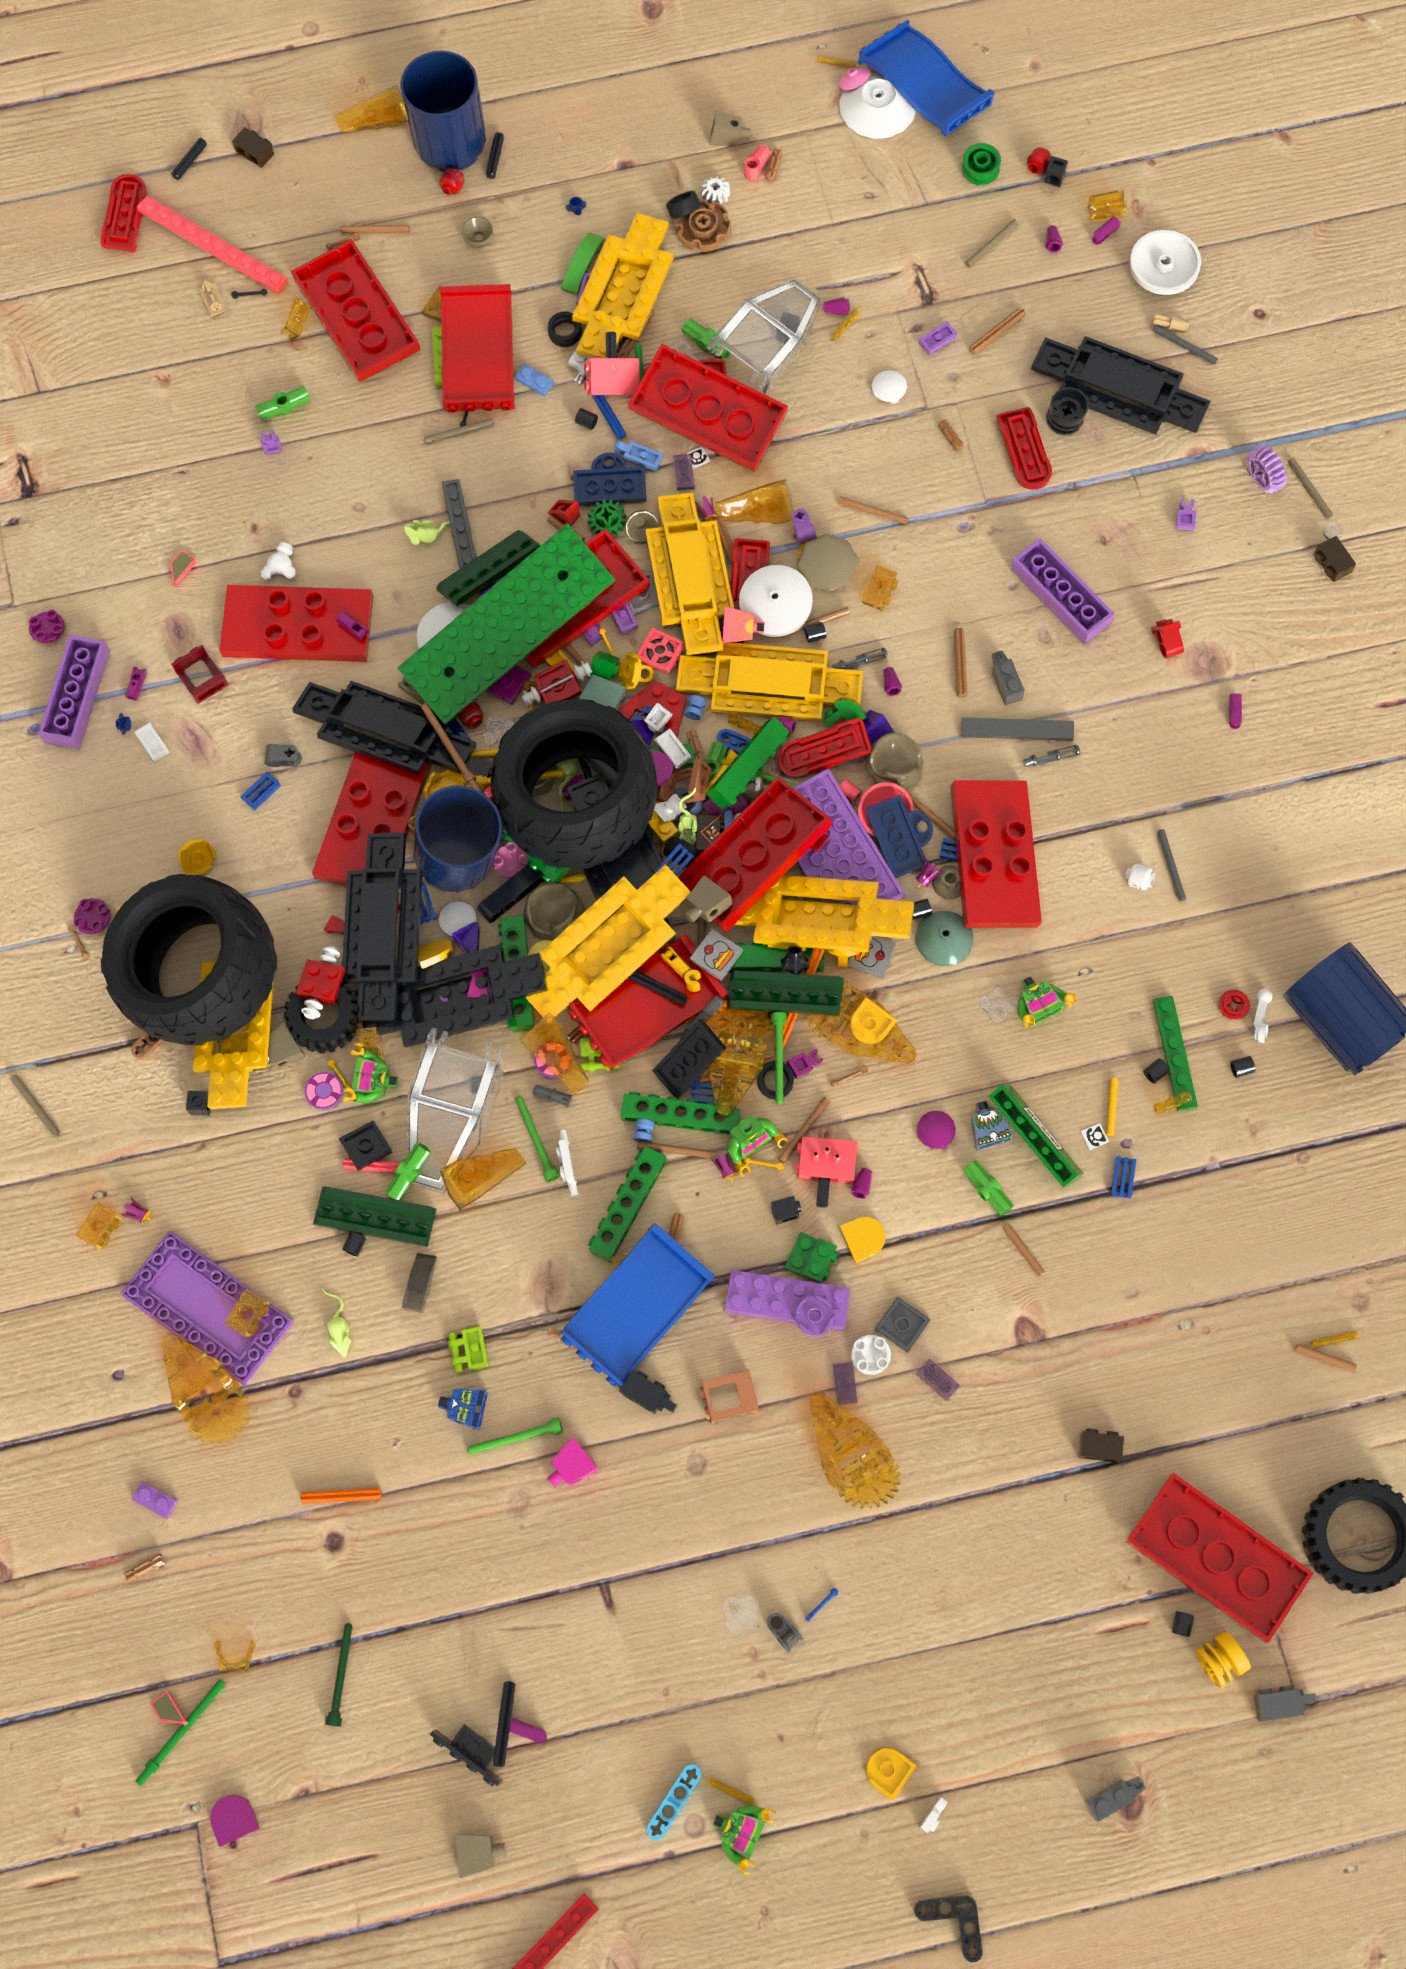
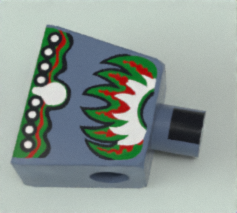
M987 1101L976 1104L979 1114L972 1116L971 1119L976 1151L1012 1141L1014 1135L998 1108L990 1110Z

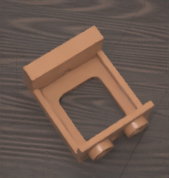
M700 758L694 760L692 768L673 771L672 777L659 787L657 798L662 802L668 801L674 793L676 782L691 778L688 793H692L694 788H696V791L683 802L686 804L703 801L706 795L711 767Z
M749 1370L702 1382L703 1387L699 1388L702 1400L706 1399L708 1407L704 1408L707 1420L711 1419L712 1424L723 1419L759 1412ZM734 1383L737 1387L740 1405L718 1412L714 1411L709 1390Z

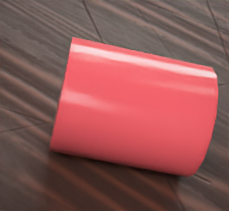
M848 779L844 780L840 785L847 800L851 803L857 801L862 794V790Z

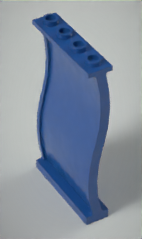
M908 20L898 24L891 31H887L871 44L864 46L859 52L858 64L865 63L882 74L921 116L941 129L940 133L944 136H947L992 104L995 92L991 89L986 91L965 77L939 47L921 32L909 26Z
M656 1223L652 1224L630 1253L590 1296L563 1330L559 1332L562 1336L560 1340L568 1347L573 1345L577 1349L575 1353L580 1358L590 1360L592 1362L591 1367L600 1374L602 1371L607 1375L606 1380L612 1386L618 1385L622 1387L631 1371L635 1370L651 1349L689 1308L707 1284L713 1280L715 1275Z

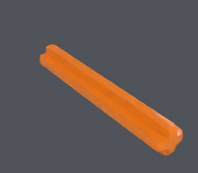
M380 1488L302 1492L301 1503L379 1500L382 1497V1491Z

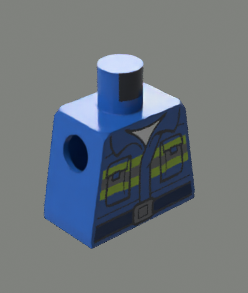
M454 1389L451 1398L440 1397L438 1408L449 1410L448 1419L480 1431L488 1392L486 1390Z

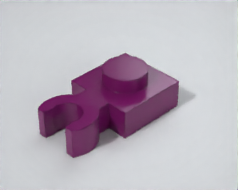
M817 1049L812 1050L809 1056H806L803 1052L787 1060L786 1063L792 1070L795 1079L811 1072L814 1069L812 1065L817 1066L821 1064L823 1058L816 1060L813 1055L817 1054Z

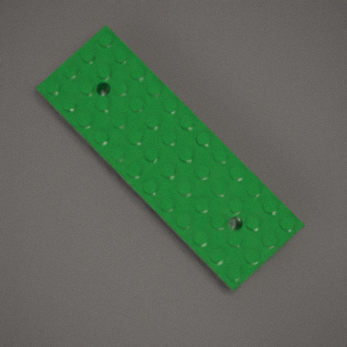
M567 523L397 668L446 725L583 608H586L593 599L616 580Z

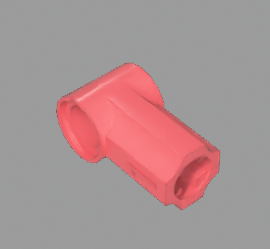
M758 146L752 156L745 160L744 174L746 179L754 181L759 178L761 169L771 156V151L767 146Z

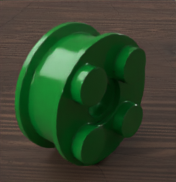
M977 143L970 146L963 155L962 173L969 182L978 186L993 182L1000 171L1001 156L999 151L994 146L986 143Z

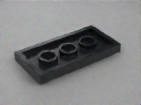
M701 1019L693 1025L652 1071L674 1097L681 1098L727 1047Z

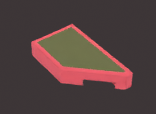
M183 550L170 563L172 581L175 586L179 584L197 562L194 557Z
M166 1691L150 1704L161 1722L188 1724L170 1692Z

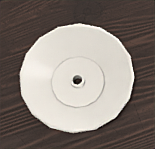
M871 73L868 81L855 89L843 90L839 101L840 114L846 125L857 134L873 139L889 138L903 132L913 121L916 110L880 73Z

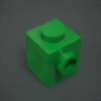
M599 651L593 656L591 664L592 674L610 680L619 673L620 665L618 664L620 658Z

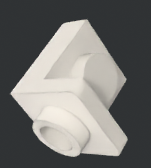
M656 703L644 721L648 723L647 727L654 733L657 731L663 733L665 731L663 729L673 714L660 703Z
M673 794L668 801L657 803L654 808L664 822L676 820L683 813L679 809L678 804L681 799L677 794ZM682 802V807L686 809L687 806Z

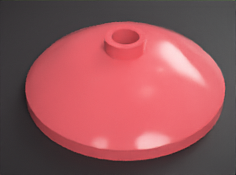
M883 782L871 786L864 792L858 804V818L870 835L875 837L864 809L901 795L907 812L914 811L913 801L904 788L894 783Z

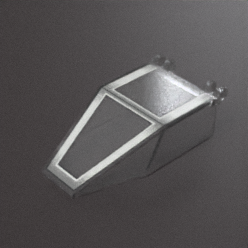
M795 278L746 298L712 337L707 349H709L711 354L717 349L715 355L718 357L727 349L755 370V373L750 378L751 382H754L759 375L763 376L764 379L761 380L758 387L763 389V393L766 394L805 348L822 299Z
M432 1028L427 1036L408 1093L406 1158L417 1142L427 1146L432 1152L421 1167L420 1175L411 1185L444 1194L457 1177L458 1172L469 1161L470 1156L481 1144L504 1075L501 1065L504 1048L499 1046L495 1060L489 1059L492 1052V1044L488 1043L484 1057L446 1047L447 1031H443L441 1034L439 1045L435 1044L434 1040L437 1035V1029Z

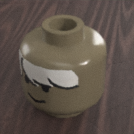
M757 776L751 783L748 782L746 784L748 788L742 794L747 800H755L766 789L767 784L763 783L762 777Z

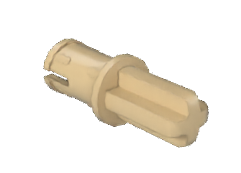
M1155 314L1153 324L1168 327L1169 330L1172 328L1187 332L1189 320L1174 318L1173 315L1169 317Z

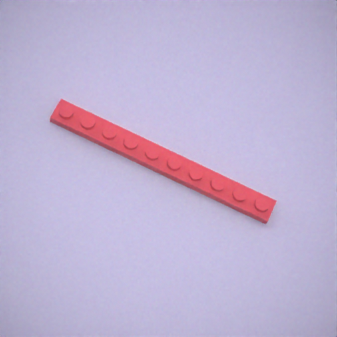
M148 195L137 206L138 212L277 294L288 283V278Z

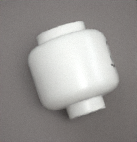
M1136 863L1132 868L1127 869L1125 878L1128 879L1130 887L1146 890L1148 887H1152L1155 873H1153L1151 867Z

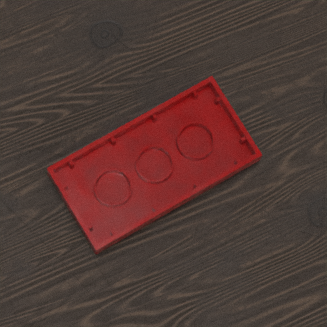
M352 239L291 270L292 277L359 383L421 350L418 340Z
M664 344L660 345L628 404L629 410L753 472L757 470L788 412L787 405Z
M606 529L585 544L616 581L524 658L533 669L650 587V580Z
M227 585L219 651L222 657L367 662L373 606L372 590ZM342 612H345L369 630V633L363 636L362 641L337 622V617Z
M355 752L312 871L314 878L347 887L348 871H363V869H366L368 834L405 833L407 837L432 763L426 762L419 775Z
M778 776L677 878L691 892L700 879L706 876L731 895L733 905L712 920L727 932L818 841L833 823L829 816Z
M954 780L950 788L964 928H1038L1042 923L1027 781Z
M1175 1473L1170 1474L1125 1541L1264 1643L1270 1642L1314 1574Z

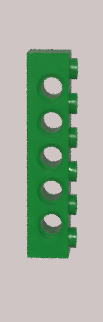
M524 916L501 918L498 932L499 936L503 938L500 946L504 954V962L513 960L510 958L512 953H518L519 956L517 958L528 956ZM511 935L518 936L514 941L508 940ZM525 997L515 999L514 1003H512L513 1010L515 1011L516 1008L523 1007L524 1011L519 1014L514 1012L515 1019L506 1021L507 1027L510 1026L512 1032L535 1030L533 1005Z
M629 1092V1094L624 1093L621 1120L635 1122L636 1119H647L659 1126L730 1135V1131L739 1124L740 1109L731 1104H726L724 1107L717 1106L718 1104L714 1102L702 1104L693 1099H687L686 1102L679 1101V1098L676 1097L664 1099L655 1094L641 1096L638 1092ZM640 1104H645L648 1106V1108L645 1111H639L637 1109V1107ZM661 1106L667 1108V1111L663 1114H659L656 1111ZM684 1109L686 1114L684 1116H677L676 1111ZM697 1112H704L706 1114L702 1119L695 1117ZM718 1114L724 1115L725 1119L721 1122H718L714 1119V1117Z
M647 1146L643 1150L640 1149L637 1153L635 1166L629 1168L625 1184H621L616 1194H618L615 1202L611 1201L609 1204L607 1217L601 1219L597 1235H593L588 1243L590 1253L609 1263H612L667 1162L665 1155ZM647 1165L651 1169L648 1173H642L640 1168ZM638 1182L641 1184V1188L639 1190H632L631 1185ZM626 1199L632 1201L631 1206L627 1208L621 1206V1203ZM618 1216L623 1219L619 1225L612 1223L614 1217ZM605 1234L613 1235V1239L610 1242L602 1240Z

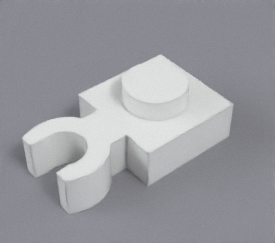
M942 1797L938 1799L920 1825V1828L926 1833L929 1830L933 1832L940 1823L937 1818L948 1803Z

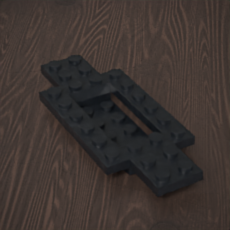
M1084 336L1078 349L1045 337L1031 366V370L1062 381L1060 389L1072 387L1083 392L1088 400V409L1157 435L1163 421L1197 433L1211 402L1178 388L1184 376L1183 373ZM1084 381L1086 383L1110 391L1122 397L1141 403L1143 405L1148 406V410L1132 405L1125 401L1119 400L1117 398L1101 393L1094 389L1088 388L1081 384Z
M350 681L346 689H342L340 693L309 682L292 708L295 714L323 723L317 733L318 739L419 775L426 762L461 774L460 769L421 709V706L354 681ZM432 710L433 714L435 715L438 722L445 731L449 723L445 725ZM346 723L409 746V751L343 726ZM445 731L466 765L476 748V742Z
M602 773L567 787L576 811L594 805L609 792ZM646 827L639 841L635 845H631L620 857L613 861L602 863V865L599 864L582 870L597 901L611 888V885L613 887L622 877H625L638 890L655 874L656 869L663 862ZM666 916L663 920L671 927ZM674 935V936H673L669 941H667L665 944L670 943V942L676 940V936Z
M405 833L368 834L366 869H363V871L347 872L342 959L345 973L342 983L359 984L357 1020L360 1022L397 1021L398 984L417 983L423 871L421 869H405ZM398 888H401L400 916H399V935H398V954H397V963H396V962H395V943H396Z
M496 945L444 959L424 969L418 966L417 983L398 984L397 1021L362 1022L364 1037L370 1039L401 1030L403 1046L407 1048L515 1019L512 1005L515 999L548 991L542 956L540 953L504 962L502 947ZM487 969V972L483 973L484 977L479 976L475 980L477 987L484 988L486 986L487 995L482 994L479 998H467L472 976L416 990V988ZM440 996H442L443 998H448V1001L443 1002L440 999Z

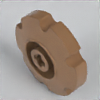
M699 199L701 204L699 208L686 216L676 218V231H679L678 239L685 247L691 250L699 248L700 252H708L719 248V242L727 241L731 232V220H728V211L718 202L714 201L710 204L707 203V199Z

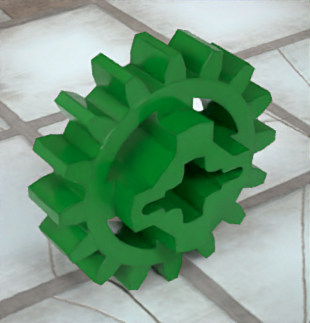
M603 500V504L596 502V508L591 506V512H588L587 521L590 530H594L595 535L606 529L610 534L614 533V535L618 536L617 531H623V526L626 523L625 519L627 518L624 508H619L618 502L613 504L612 500L609 503Z

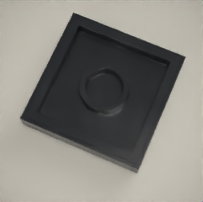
M374 1120L339 1138L341 1145L357 1171L392 1153L390 1146Z

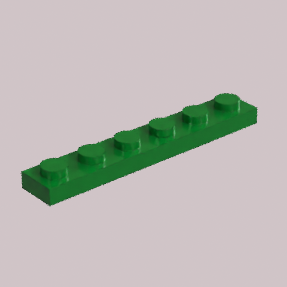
M1173 996L1154 998L1153 1005L1166 1063L1170 1070L1169 1076L1177 1111L1195 1109L1198 1107Z

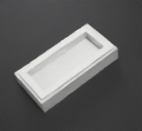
M150 722L134 732L154 762L170 753Z
M671 729L655 738V742L664 754L671 759L676 769L692 759Z

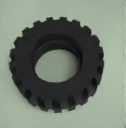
M342 982L335 1000L340 1008L339 1016L333 1025L321 1030L312 1029L306 1024V1017L301 1010L307 1007L304 1001L309 999L297 997L296 992L289 994L290 1002L287 1001L285 1003V1009L287 1010L284 1012L285 1024L298 1044L306 1047L307 1050L311 1052L317 1050L318 1053H325V1050H329L330 1053L334 1052L338 1046L340 1048L345 1047L344 1043L347 1040L351 1042L354 1038L353 1032H358L359 1027L357 1024L360 1023L357 1020L358 1003L348 986H344Z

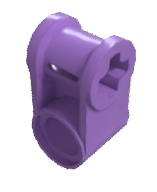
M795 510L791 516L799 545L816 539L813 524H811L806 510Z

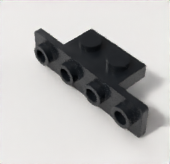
M466 1724L462 1726L453 1741L437 1729L431 1732L430 1736L433 1737L432 1741L440 1747L445 1746L450 1750L449 1754L452 1757L465 1761L467 1763L466 1767L474 1773L478 1771L484 1776L483 1780L491 1786L501 1784L503 1780L487 1768V1765L494 1757L495 1746Z

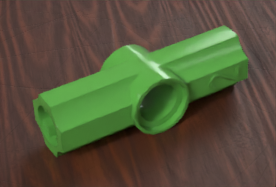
M688 319L684 323L682 332L693 339L701 350L705 352L710 351L723 360L729 357L732 347L718 338L717 333L709 327L704 328L693 319Z
M302 386L288 393L278 392L273 399L256 405L255 408L261 421H264L278 414L287 415L292 411V408L309 402L310 398L305 387Z
M712 742L705 763L715 769V771L710 772L708 784L722 766V760L725 758L728 747L723 743Z
M417 1142L407 1158L399 1164L395 1171V1177L386 1189L390 1197L401 1200L410 1184L414 1183L421 1173V1167L432 1152L427 1146Z
M977 1160L971 1162L963 1169L965 1175L975 1185V1189L984 1201H988L1000 1217L1014 1207L1013 1203L1001 1190L1002 1188L993 1176H989Z

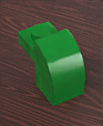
M839 698L834 701L836 709H829L824 714L823 722L828 727L842 716L846 721L857 718L864 720L867 718V714L857 701L851 698Z

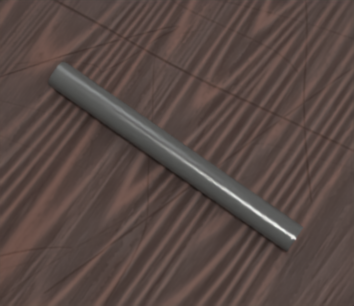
M1155 326L1153 330L1155 333L1214 365L1218 361V358L1162 327Z
M1161 829L1157 833L1178 900L1184 901L1186 896L1165 830Z

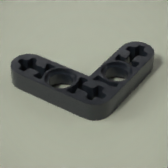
M963 1895L926 1899L916 1903L914 1913L921 1921L958 1918L963 1956L967 1961L973 1963L981 1959L983 1950L977 1905L972 1897ZM966 1899H968L969 1903H972L973 1907L969 1908V1912L960 1908L958 1909L959 1914H955L953 1900H957V1905L964 1904ZM936 1902L935 1909L938 1916H933V1911L927 1912L926 1917L918 1913V1909H921L922 1904H925L926 1908H933L932 1903ZM942 1902H948L951 1905V1912L947 1915L941 1914L939 1910ZM968 1922H972L976 1927L973 1935L964 1933V1925ZM977 1937L978 1942L973 1941V1946L975 1949H978V1953L975 1954V1958H971V1955L966 1953L967 1950H970V1942L965 1943L964 1939H974Z

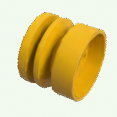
M1226 1630L1213 1638L1215 1649L1209 1643L1203 1644L1204 1649L1201 1647L1195 1649V1654L1202 1670L1219 1688L1226 1685L1224 1679L1228 1683L1233 1681L1230 1670L1237 1676H1240L1251 1669L1246 1655Z

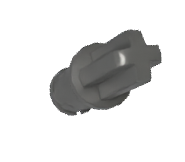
M538 1084L533 1089L534 1096L549 1100V1103L555 1102L569 1107L570 1102L563 1100V1098L571 1100L572 1095L556 1091V1088L550 1089Z

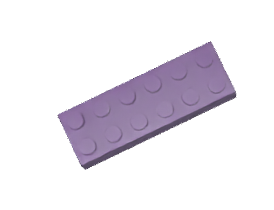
M1041 538L1012 560L1011 570L1084 645L1112 624L1115 613Z
M69 635L38 732L44 743L80 749L110 653V649L105 641Z
M731 1270L725 1313L796 1324L795 1310L798 1304L806 1297L821 1296L832 1304L835 1311V1321L831 1330L844 1331L850 1288Z

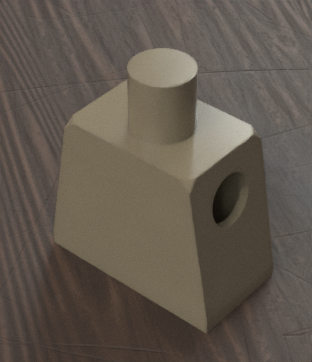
M716 110L711 129L710 145L736 147L738 146L739 138H750L751 128L742 127L741 117Z
M703 876L687 897L690 910L685 916L692 923L699 917L710 922L733 905L731 895L709 878Z
M282 1023L269 1034L267 1063L271 1061L273 1066L279 1069L305 1058L285 1023Z
M455 1835L460 1878L495 1867L494 1858L506 1856L505 1843L493 1844L492 1835Z

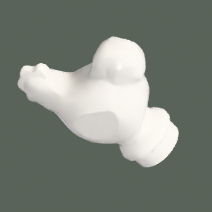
M279 543L278 547H276L277 553L269 556L266 566L260 571L261 578L270 580L274 574H283L287 579H292L296 576V570L292 567V562L289 558L293 554V547L290 544Z

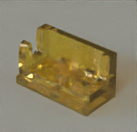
M1124 189L1090 196L1087 208L1091 221L1095 222L1110 219L1113 216L1126 215L1127 201H1124Z
M298 297L292 302L291 311L285 326L281 330V334H289L288 339L290 341L295 340L301 335L312 307Z
M377 1028L357 1029L361 1047H365L369 1051L370 1049H375L376 1054L383 1058L382 1037Z

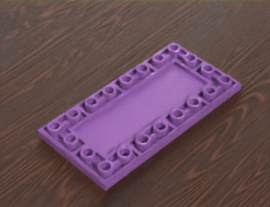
M172 1231L166 1234L121 1292L123 1297L244 1386L247 1385L294 1322L286 1314Z

